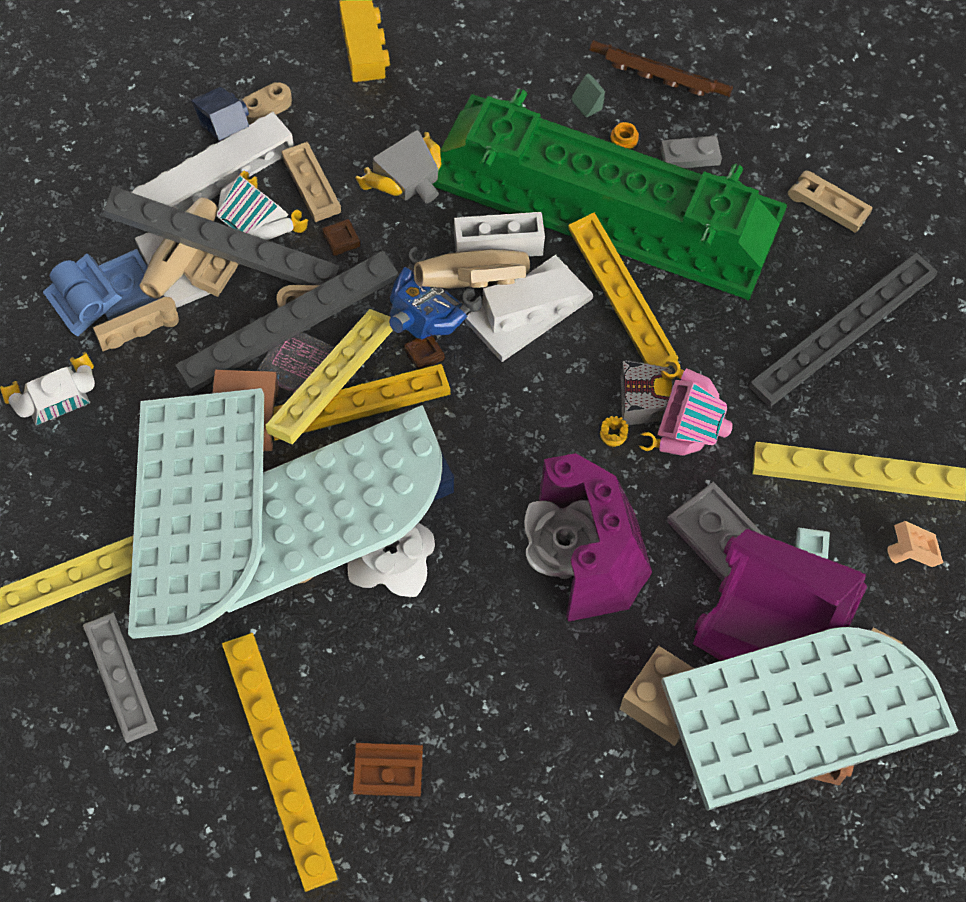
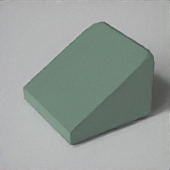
M588 73L582 79L571 100L585 117H589L603 109L605 91L592 75Z

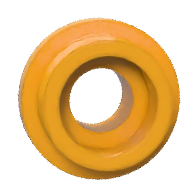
M619 123L611 132V142L613 144L631 149L638 143V131L631 123Z

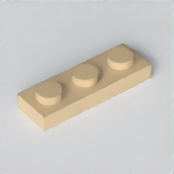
M308 142L281 151L282 159L313 220L317 222L341 213V205Z

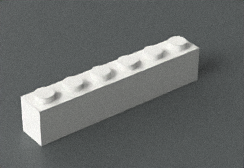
M272 112L265 117L258 118L249 127L230 135L219 143L210 145L205 151L196 156L187 158L182 164L161 173L150 182L136 187L132 193L186 211L201 197L210 200L219 195L221 190L235 181L242 171H247L250 177L282 158L281 151L294 147L292 134L275 113Z

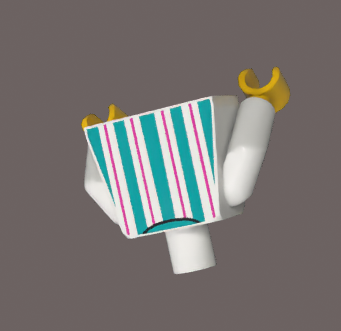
M242 171L235 181L225 186L220 192L217 217L225 222L228 227L265 240H270L292 230L301 233L307 228L308 219L299 221L302 215L301 211H293L291 219L288 218V213L257 189V177L254 176L252 179H249L247 171Z
M83 352L81 357L70 359L76 371L75 373L68 367H64L25 384L24 394H21L17 381L12 382L13 385L8 387L0 386L4 402L10 404L20 417L32 416L35 425H39L90 403L86 393L94 387L95 382L92 373L94 366L87 353Z

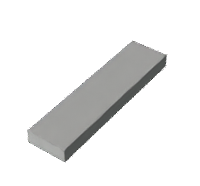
M114 612L83 624L126 743L158 731Z

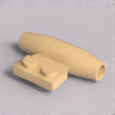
M201 197L186 212L214 221L218 208L211 200ZM164 238L152 255L140 283V288L149 297L159 299L184 274L191 282V285L218 297L239 264Z
M488 249L448 253L415 263L414 279L418 286L449 289L480 288L493 284L509 285L514 284L517 278H526L530 271V260L526 252Z

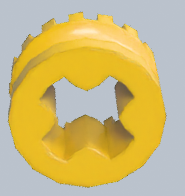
M610 416V418H606L602 422L600 437L606 445L616 447L626 441L628 424H626L625 420H622L623 418ZM609 427L613 430L619 428V436L615 434L608 435Z

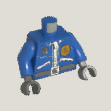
M413 247L409 252V266L402 269L393 284L390 296L392 304L391 318L389 320L390 326L396 333L408 330L418 339H424L431 335H449L468 317L466 314L469 311L476 312L481 309V296L475 301L469 302L474 298L475 292L474 289H468L463 294L464 304L462 305L461 302L443 288L418 286L414 279V265L417 262L427 260V254L425 252L422 259L415 260L414 257L418 249Z

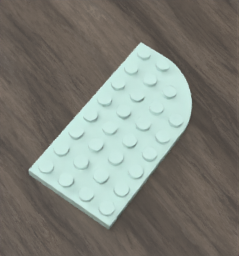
M261 388L141 401L128 635L132 639L179 635L201 628L224 614L235 604L250 584L257 570L262 551L264 392Z
M423 405L263 473L261 557L250 584L235 604L227 610L228 613L390 545L412 530L431 506L438 491L442 474L441 449Z
M852 627L832 628L668 676L661 680L706 810L958 732L941 687L926 664L916 654L894 639L866 629Z

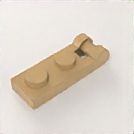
M804 171L798 178L799 183L794 184L788 191V195L793 201L807 204L855 233L870 215L873 208L810 171Z
M163 297L93 327L102 351H106L110 348H118L124 342L133 338L145 336L163 325L174 327L178 324L179 317L174 300L170 297Z

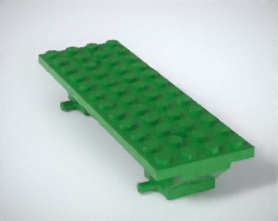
M520 88L516 89L511 101L499 100L487 96L485 99L471 94L440 150L441 167L438 170L437 181L432 184L435 188L508 214L542 212L544 227L571 237L573 236L569 231V224L595 212L619 254L750 300L788 204L759 195V190L745 186L738 181L743 171L741 165L738 166L736 171L737 164H732L727 177L716 176L705 171L703 174H699L542 119L541 114L530 111L522 105L527 97V92L525 90L521 92Z

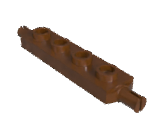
M593 40L590 47L591 52L604 55L605 59L612 61L611 66L627 70V67L638 70L637 75L652 79L653 75L663 78L662 83L672 87H678L679 84L688 86V91L696 95L704 96L705 92H715L730 97L733 86L718 82L716 79L712 80L612 47L611 44L606 45Z

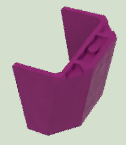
M576 453L544 459L539 501L553 502L562 509L569 506L572 502L588 500L599 542L579 546L572 554L571 566L574 576L566 613L568 621L630 609L638 593L652 574L636 514L617 477Z
M746 529L739 536H732L724 548L723 553L727 555L725 561L728 563L731 571L719 587L721 597L718 605L708 615L703 613L696 622L694 630L697 631L693 644L723 661L832 628L850 627L867 588V584L863 583L866 575L858 570Z

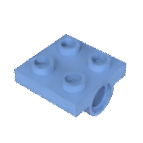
M87 253L76 263L68 260L56 265L50 273V280L53 283L43 291L69 330L76 336L84 332L122 299V296L93 257Z

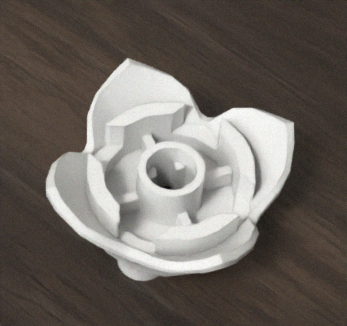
M588 500L572 502L564 509L549 501H536L529 504L524 526L529 540V545L526 548V557L530 566L548 576H558L562 579L574 576L571 566V557L574 550L582 545L599 542ZM568 539L570 541L569 546L559 544V540L565 542Z
M418 522L412 530L394 543L348 562L349 581L363 588H372L378 584H384L392 593L399 596L417 597L426 582V558L433 553L435 548L433 533ZM387 547H396V553L391 554L390 551L385 553Z

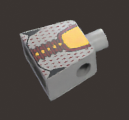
M623 361L620 375L622 420H625L626 424L635 425L662 421L673 389V381L663 378L661 371L672 374L670 368Z

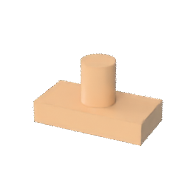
M907 521L894 525L898 543L888 546V554L892 562L897 564L911 558L930 567L943 563L936 534Z

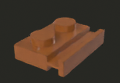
M356 743L353 794L421 796L423 745Z

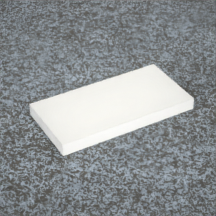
M554 255L526 276L562 267L565 264ZM569 269L579 292L578 310L592 300L593 293ZM482 305L480 310L467 315L465 323L503 362L570 314L564 316L556 315L546 318L540 323H528L518 326L512 331L494 333Z

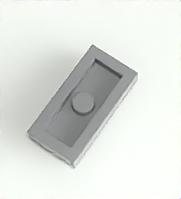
M717 136L662 140L661 142L663 161L682 168L721 164L722 157Z

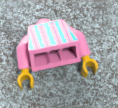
M676 360L666 361V364L675 368V373L669 374L666 371H661L662 377L667 380L678 377L681 380H675L657 434L662 436V438L657 439L653 434L644 432L640 435L650 436L652 444L649 447L638 446L645 451H650L655 447L660 448V452L684 456L700 451L704 444L714 445L718 436L723 438L729 436L732 431V422L724 419L727 405L719 399V393L710 378L687 368L685 371L682 370Z

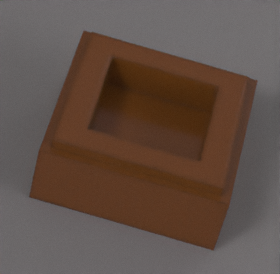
M349 219L322 228L323 236L333 256L360 247V240Z
M432 335L424 339L416 338L404 344V350L417 370L430 367L444 360L445 354Z

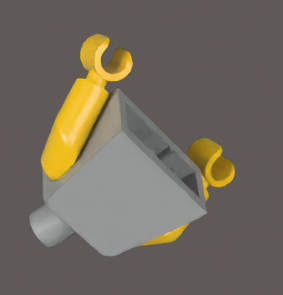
M416 130L373 157L374 173L371 172L369 167H366L364 169L366 175L363 177L357 175L355 178L363 190L375 188L393 196L399 195L403 200H408L418 193L426 204L430 203L439 194L432 184L437 181L438 170L441 167L440 146L430 139L429 132H425V138H422L420 132Z

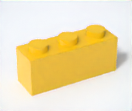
M372 0L339 1L341 24L353 83L386 78L385 67L390 66L388 50L382 49V45H385L383 28L378 29L377 25L381 24L379 7L374 8Z

